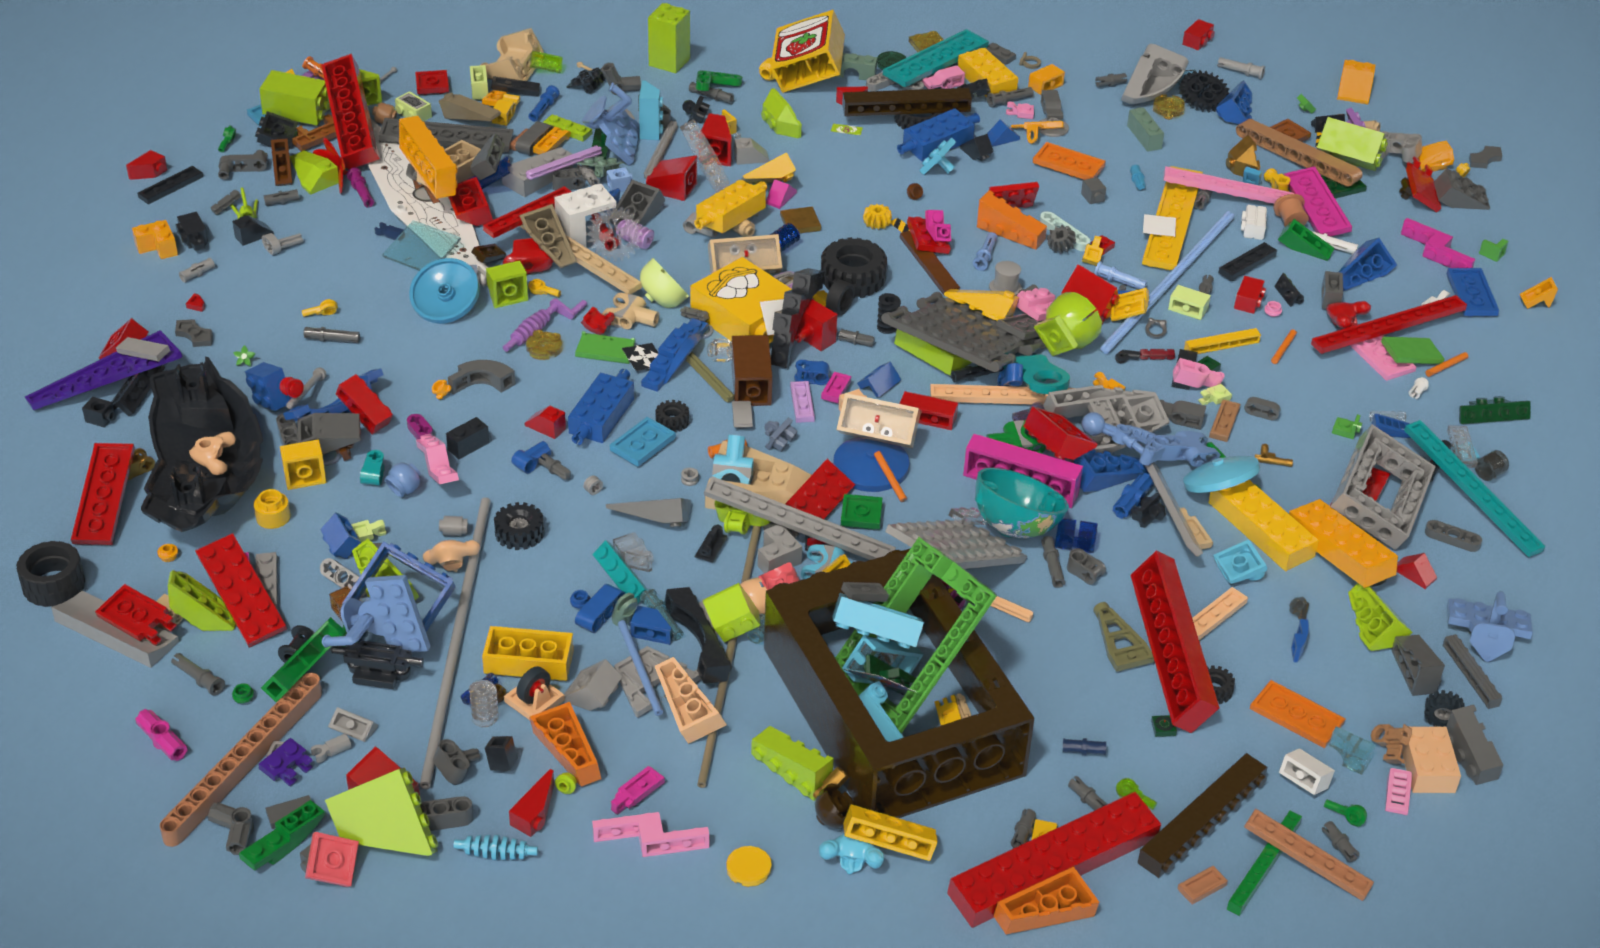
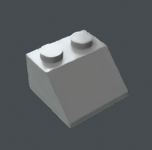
M604 659L580 671L564 693L565 700L563 702H570L572 705L589 711L598 707L602 708L608 703L609 695L619 687L618 682L622 676Z

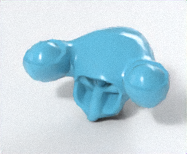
M844 834L834 840H827L819 846L821 858L829 860L838 855L840 865L847 874L860 871L865 862L875 869L879 868L884 862L883 853L873 844L846 837Z

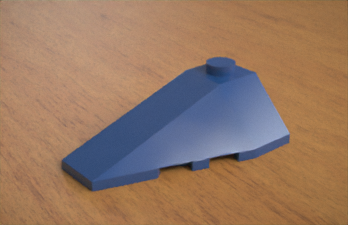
M1244 80L1216 107L1217 114L1224 121L1241 124L1247 119H1252V116L1249 115L1252 112L1250 107L1252 92Z

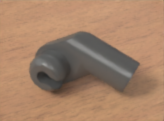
M410 163L407 166L406 176L417 181V172Z

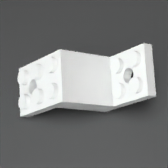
M596 184L554 197L555 211L565 235L586 247L585 216L616 207V200L602 184Z

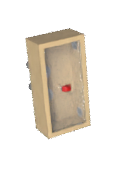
M778 234L709 240L708 254L711 274L741 257H744L768 274L780 273L782 270Z
M845 393L836 430L841 434L913 448L921 411L916 407Z

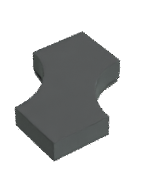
M1485 146L1484 150L1479 153H1470V167L1487 169L1489 163L1502 160L1501 147Z
M195 319L176 320V336L189 339L193 347L212 346L213 333L211 329L199 327Z

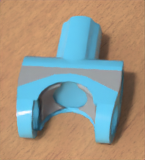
M728 435L726 455L715 454L713 477L723 480L725 476L735 474L739 477L740 483H751L754 458L743 457L744 436Z
M811 545L808 548L807 557L818 564L804 566L800 573L802 579L811 577L805 572H811L812 574L821 572L836 558L845 554V552L835 546ZM811 551H817L820 555H814Z

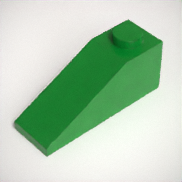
M1295 219L1282 230L1278 238L1281 243L1291 250L1325 261L1329 260L1335 249Z

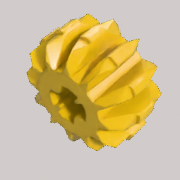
M870 204L869 207L865 208L863 214L864 223L872 229H885L886 226L890 225L892 219L891 210L887 206L884 207L883 204Z

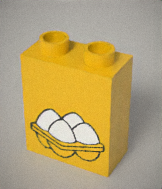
M741 257L690 285V308L708 312L709 320L705 322L730 341H732V336L767 335L760 302L784 299V293L792 289L744 257ZM774 334L768 335L769 344L773 341Z

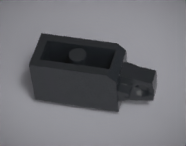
M197 211L177 216L178 223L175 226L182 242L186 243L189 249L193 248L195 251L205 249V245L208 243L206 227Z

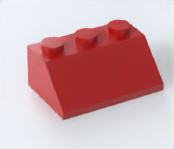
M477 177L457 183L456 195L448 197L456 218L475 226L484 225L492 221L493 218Z

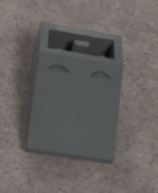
M1446 168L1434 181L1438 200L1451 208L1490 209L1486 189L1482 185H1476L1469 178L1460 176L1458 172Z
M313 413L297 419L298 443L319 440L322 455L361 441L359 414Z

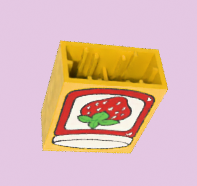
M834 9L776 29L770 68L782 93L840 75L845 33Z

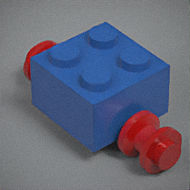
M262 362L244 371L247 377L246 383L252 390V399L255 404L273 411L286 406L292 397L297 398L304 391L302 381L292 377H285L281 367Z

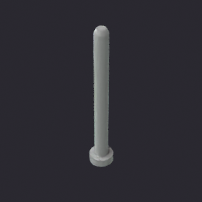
M318 367L313 371V376L304 385L303 393L297 398L292 397L286 404L288 409H293L318 381L325 379L327 374L323 368Z

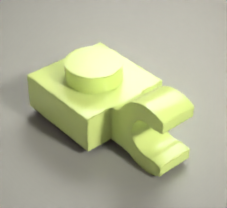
M1222 384L1202 390L1200 394L1203 398H1200L1198 401L1202 405L1214 402L1217 405L1222 400H1231L1232 394Z
M368 520L351 524L361 542L367 538L369 540L374 539L373 534L377 536L387 534L383 520H378L371 524Z

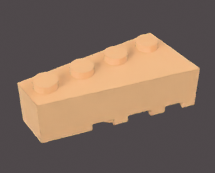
M674 657L655 666L678 728L688 744L727 725L720 713Z

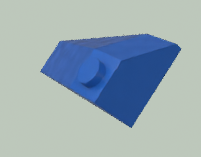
M1379 237L1362 244L1338 271L1343 273V291L1385 276L1397 266Z
M1092 449L1074 459L1075 464L1083 466L1080 488L1083 492L1099 491L1136 479L1139 474H1149L1146 466L1140 463V458L1123 454L1120 457L1113 456L1108 451L1099 453Z

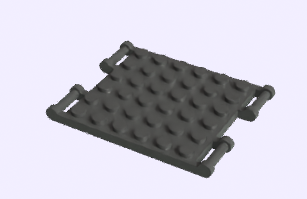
M934 292L927 298L918 299L916 304L920 309L917 311L909 312L906 306H900L897 310L891 313L886 312L881 316L885 324L993 372L1001 370L1005 365L1015 363L1016 356L1014 354L1018 352L1030 356L1036 350L1046 348L1041 338L1022 340L997 327L996 320L982 315L980 311L971 310L967 305H960L950 298H944L940 292Z

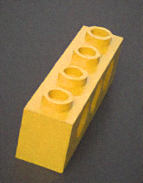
M852 804L843 823L844 836L928 861L931 860L938 842L936 829Z

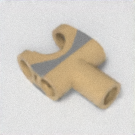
M617 293L613 298V303L618 308H606L602 313L604 316L609 312L614 313L615 319L611 322V325L622 329H630L635 322L655 327L660 315L658 311L646 309V302L642 297L627 293ZM617 298H621L624 303H620Z

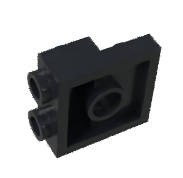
M267 111L265 117L261 116L259 122L261 128L258 127L255 134L257 142L271 147V140L288 139L290 149L298 122Z

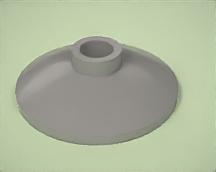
M1045 118V119H1042V120H1040V121H1041V122H1043V121L1046 122V121H1063V120L1057 119V118H1050V119ZM1063 121L1065 123L1064 129H1038V131L1045 136L1060 137L1068 133L1069 126Z

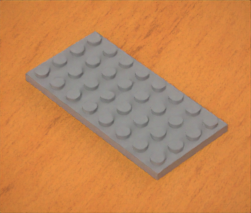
M965 518L963 520L955 519L954 521H917V523L907 522L905 524L898 522L897 524H889L885 531L910 547L920 537L963 569L1025 563L1027 555L1021 553L1022 550L1020 548L1007 545L1004 539L997 536L993 537L990 535V531L974 526L973 521Z

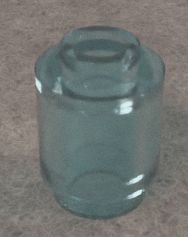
M759 614L760 626L747 632V638L755 644L764 641L765 614Z

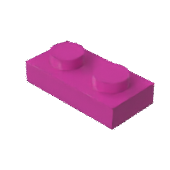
M834 372L821 393V399L839 403V395L845 393L851 383L852 376Z

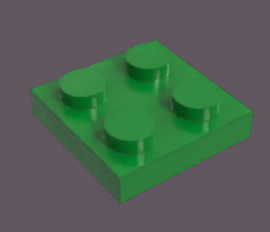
M844 494L840 526L880 529L883 497Z

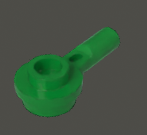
M232 125L224 129L223 137L225 138L220 143L219 152H224L228 143L232 142L235 138L236 128H233Z
M1328 799L1324 803L1325 808L1345 815L1347 821L1353 826L1358 827L1366 822L1367 812L1361 805L1351 804L1348 807Z

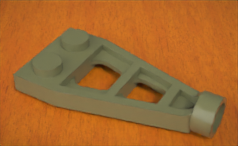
M1098 603L1094 607L1093 612L1099 621L1107 657L1115 671L1154 663L1152 651L1147 643L1109 607L1108 603ZM1116 623L1121 629L1110 633L1107 625ZM1127 638L1133 646L1117 649L1114 640Z

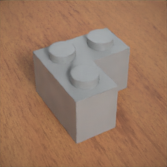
M777 524L764 530V545L758 549V567L763 573H767L788 562L792 564V567L802 564V545L784 526Z

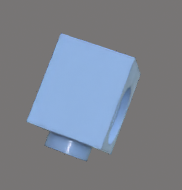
M626 167L606 171L607 186L610 191L617 188L620 189V192L625 191L631 180H633L632 174L628 173Z

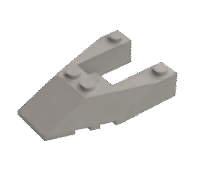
M1103 385L1049 392L1043 404L1045 410L1063 415L1065 418L1096 412L1103 416L1105 423L1113 426L1118 424L1131 425L1152 433L1170 423L1156 392L1133 390L1131 392L1123 391L1122 388L1118 387L1108 389L1104 388ZM1103 433L1096 436L1087 435L1098 444L1094 449L1099 453H1104V451L1112 453L1127 447L1126 445L1115 443L1111 436ZM1066 458L1068 462L1074 463V460Z

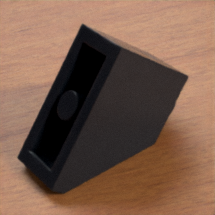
M988 134L975 137L960 145V149L973 160L978 158L980 161L989 158V154L994 152Z
M249 215L232 221L235 238L242 246L262 239L263 235L274 234L266 223Z

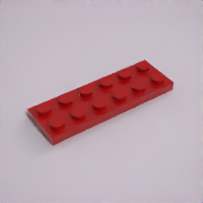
M94 443L71 536L72 544H113L135 451L134 444Z
M233 533L195 550L198 559L249 648L287 630L283 619Z

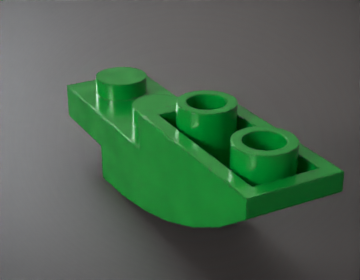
M309 800L275 822V830L239 852L240 860L254 871L267 862L272 865L276 864L293 851L314 830L325 816V811Z

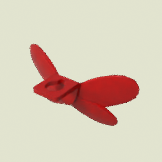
M324 137L323 142L326 149H316L313 151V154L327 158L337 166L339 193L342 194L343 175H347L348 171L345 170L347 167L331 142Z

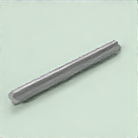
M671 120L668 123L644 171L645 179L661 161L677 129L676 121L673 122Z

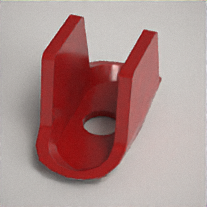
M533 238L514 240L513 252L505 257L503 264L520 260L527 274L548 270L553 263V260L544 250L539 248Z

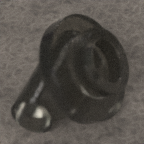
M1296 597L1291 601L1289 611L1292 614H1296L1299 620L1306 619L1310 604L1304 597Z

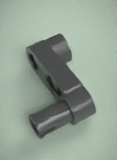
M257 150L254 154L222 156L219 160L218 177L226 180L229 177V172L264 171L267 167L268 154L263 150Z

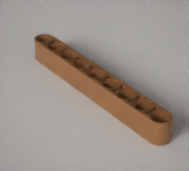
M1247 119L1236 127V133L1239 137L1244 138L1249 135L1256 145L1306 168L1315 166L1319 174L1340 184L1351 186L1362 178V171L1358 167L1253 119Z

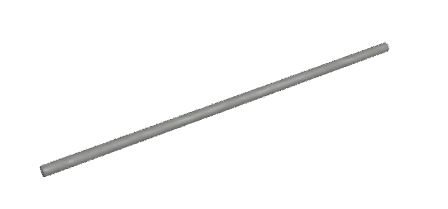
M489 498L481 499L473 540L480 544V550L491 503ZM480 550L477 555L469 556L419 784L423 789H428L431 786L435 767L433 757L441 739Z

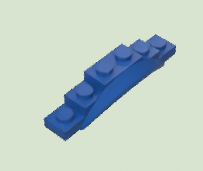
M692 318L688 324L683 323L680 328H674L658 348V355L651 362L650 371L642 379L641 386L658 392L703 338V334L708 329V323Z
M379 368L359 375V378L363 379L371 390V384L376 383L378 378L384 374L382 369ZM338 398L333 403L319 409H310L308 404L296 406L284 412L283 415L286 420L294 419V421H297V419L313 413H348L350 410Z

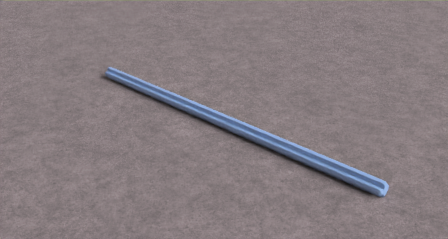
M1227 211L1150 293L1147 311L1234 218V214H1231V211ZM1144 314L1127 318L1100 347V350L1104 354H1108Z

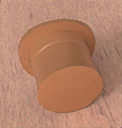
M1288 194L1281 196L1275 201L1273 205L1274 212L1283 219L1285 227L1293 219L1302 225H1305L1308 221V215L1303 209L1305 200L1301 195Z

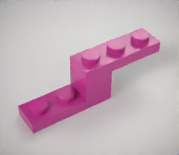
M1409 218L1404 220L1401 235L1425 244L1423 257L1449 268L1474 267V258L1450 249L1453 236Z

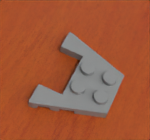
M646 646L639 650L638 653L654 687L660 683L655 666L670 659V657ZM631 656L615 664L614 668L622 676L619 682L635 716L638 718L653 709L649 699L643 694L645 689ZM679 663L694 683L701 680L697 670L692 671L687 668L686 664Z

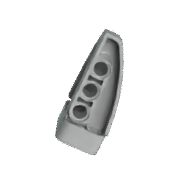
M1149 44L1143 56L1141 55L1121 101L1128 104H1139L1166 94L1182 78L1189 63L1188 59L1158 45Z

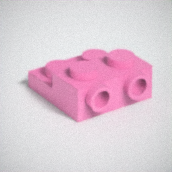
M1035 288L1032 291L1026 292L1021 291L1017 295L1019 299L1016 307L1037 321L1046 320V310L1055 300V295L1046 288Z

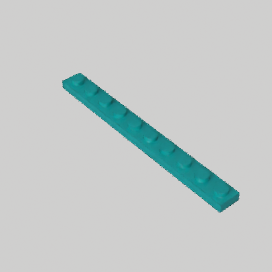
M1421 420L1406 425L1404 431L1528 557L1544 551L1546 546Z

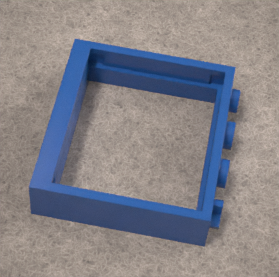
M383 541L343 603L350 597L357 600L360 599L367 588L365 581L369 577L376 575L389 555L444 587L422 621L427 632L456 587L452 581L453 578L444 572L442 574L436 572V568L427 562L422 564L418 561V557L412 553H403L398 545L392 543L389 545Z

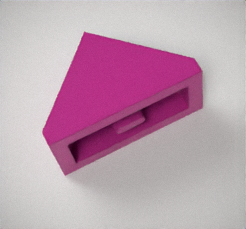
M774 179L766 199V204L780 209L797 193V190L789 184Z

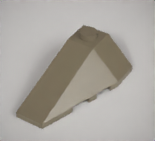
M447 93L444 95V98L439 100L445 119L492 121L501 114L497 109L460 94Z
M553 204L520 215L526 232L559 268L577 263Z

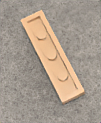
M1231 587L1195 615L1192 619L1199 640L1247 603L1248 597Z

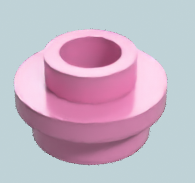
M1270 301L1265 306L1264 311L1271 317L1279 316L1282 313L1281 304L1276 301Z

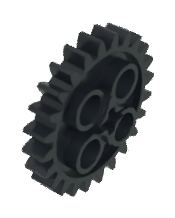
M1194 70L1193 73L1188 72L1187 75H1184L1180 83L1179 94L1182 95V99H1186L1185 103H1191L1190 107L1196 106V110L1201 108L1202 112L1204 109L1210 112L1212 109L1216 112L1218 104L1229 94V88L1226 87L1227 83H1223L1224 79L1219 80L1218 75L1214 77L1213 72L1208 74L1207 71L1202 73L1199 70L1197 73Z

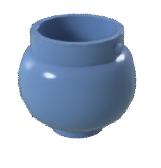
M401 462L389 470L385 482L391 491L401 498L405 494L413 493L419 487L420 472L412 463Z

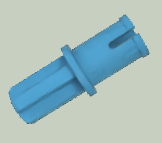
M1132 165L1130 167L1131 179L1138 190H1142L1146 187L1144 174L1141 172L1139 165Z

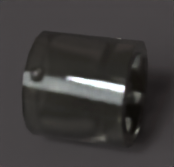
M1493 450L1483 457L1476 459L1475 462L1477 475L1485 481L1496 479L1497 476L1503 474L1509 468V461L1506 455L1499 450Z

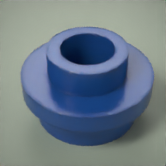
M577 590L570 597V604L574 608L581 609L590 600V596L584 590Z

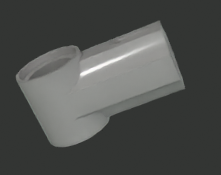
M696 212L692 213L683 223L684 230L689 234L698 232L713 238L717 236L718 232L707 227L699 230L695 227Z

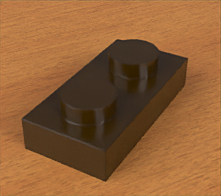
M495 243L476 246L471 251L476 256V259L482 263L503 260L506 256V253Z

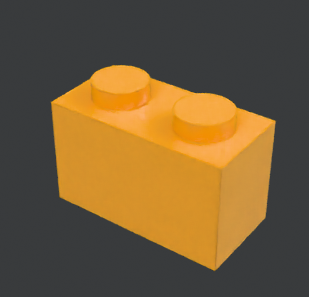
M1050 64L1030 73L1028 87H1032L1040 95L1042 90H1054L1064 84L1065 72Z

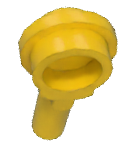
M533 279L528 283V289L532 294H550L556 297L561 295L560 290L545 286V282L540 279Z
M326 299L320 306L301 311L303 317L313 314L333 315L336 313L338 305L336 301Z

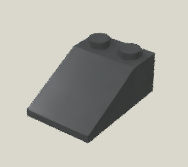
M631 180L610 215L608 222L618 225L622 220L631 219L633 222H637L638 225L644 226L659 212L666 199L660 189Z

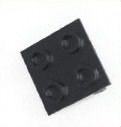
M599 67L590 71L586 69L580 71L579 75L573 78L566 88L583 85L586 93H592L606 78Z

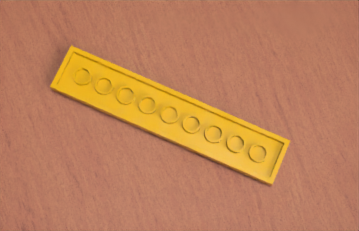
M1170 166L1172 168L1203 174V172ZM1166 181L1156 216L1176 218L1175 237L1150 234L1142 265L1163 268L1165 270H1173L1177 266L1199 188L1187 187L1182 184Z

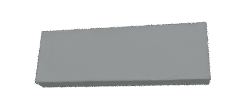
M127 337L116 347V350L120 354L160 361L169 353L170 348L168 345Z

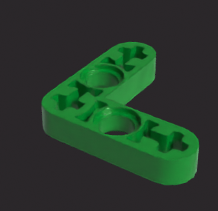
M700 70L697 72L695 88L700 91H708L710 83L741 86L743 77L736 74Z

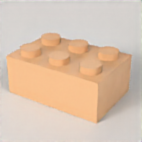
M1410 727L1412 729L1410 742L1407 746L1403 745L1402 757L1405 760L1406 771L1412 772V793H1456L1461 774L1447 727Z

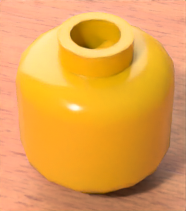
M772 57L764 60L759 67L760 75L768 81L775 79L770 68Z

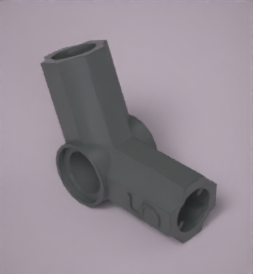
M608 62L601 68L609 86L613 82L623 91H637L641 89L640 76L621 77L614 63Z
M219 802L213 803L207 816L208 821L230 829L226 850L233 855H239V852L247 848L250 834L254 830L251 811L245 807L235 809Z

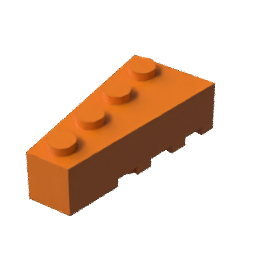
M988 190L979 200L977 228L993 232L998 236L1036 250L1046 240L1047 226L1030 215H1024L1021 209L1016 206L1014 208L1006 203V200L995 197L994 193Z
M570 702L529 717L533 733L566 771L575 776L577 783L581 787L601 779L597 760Z

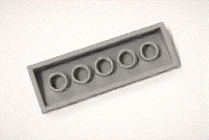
M81 591L62 604L51 607L55 622L150 668L179 642L178 636L157 626L153 629L158 632L157 636L162 640L156 646L145 637L138 641L97 617L95 611L105 601L84 591Z

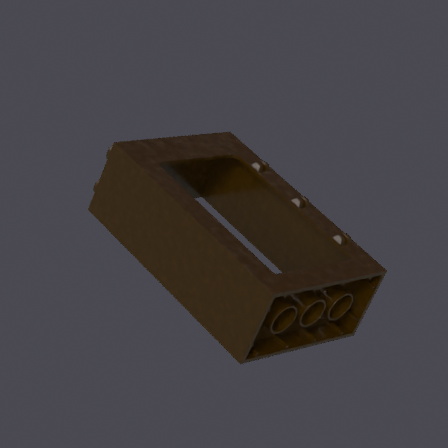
M910 549L903 551L893 550L885 556L865 562L855 561L848 567L827 573L817 572L810 578L790 584L779 583L772 589L766 590L764 650L825 754L834 758V769L839 767L849 776L844 786L856 806L896 818H902L1025 777L1035 719L976 631L973 630L948 668L979 714L891 742L885 740L821 635L843 629L836 626V622L832 618L839 594H844L841 590L843 582L880 583L884 588ZM934 574L924 588L920 590L919 595L909 608L914 616L921 618L924 622L922 628L936 649L962 613L939 577Z

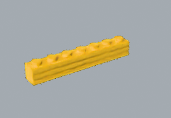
M1257 328L1188 340L1185 341L1184 350L1201 354L1260 342L1261 334Z

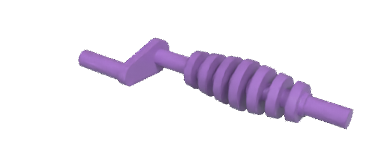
M552 299L550 307L546 310L541 309L522 321L511 334V340L503 346V350L508 352L515 345L520 346L539 334L550 321L552 313L557 312L568 319H573L577 313L587 306V302L582 300L570 310L560 300Z

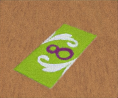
M833 123L831 132L861 135L863 127Z

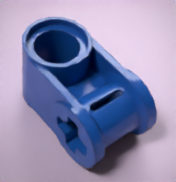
M798 360L796 362L797 373L794 375L796 382L809 381V384L817 385L828 383L830 369L828 363Z
M1019 363L1008 364L999 372L998 386L1019 387L1022 385L1023 365Z

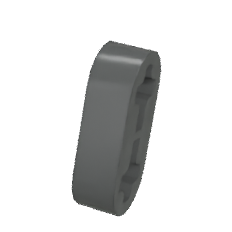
M1258 397L1248 398L1244 406L1248 414L1267 420H1276L1281 411L1277 403Z

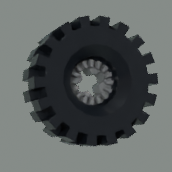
M515 502L513 506L510 503L507 504V508H500V512L497 511L496 517H494L497 542H500V545L503 547L507 545V549L515 547V550H519L520 547H523V550L528 549V546L534 547L535 542L539 544L541 538L544 537L543 513H541L539 508L535 509V505L531 504L528 506V503L523 502V505Z

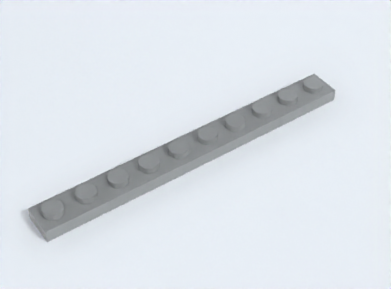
M713 476L704 491V496L869 560L885 556L890 551L896 549V547Z

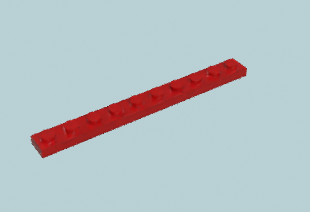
M1457 295L1312 338L1311 345L1323 354L1464 311L1467 304Z

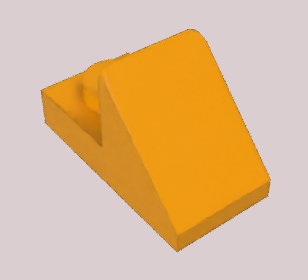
M1552 277L1520 293V296L1527 309L1543 300L1547 307L1550 308L1558 288Z

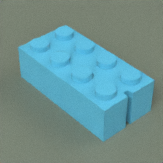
M843 593L839 594L832 616L833 621L836 622L838 627L849 629V626L854 627L857 633L866 636L873 633L876 634L879 640L890 642V639H892L899 646L908 649L911 646L916 647L924 624L919 617L868 601L858 602L847 598Z

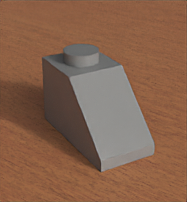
M735 139L734 156L737 165L769 162L767 151L753 139Z

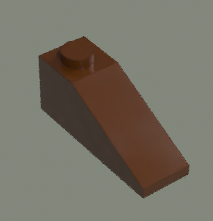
M288 139L271 140L275 186L292 185Z

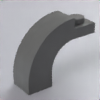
M493 360L465 362L458 365V372L448 377V385L451 386L449 392L454 395L471 385L487 384L502 393L515 385V371L509 366Z

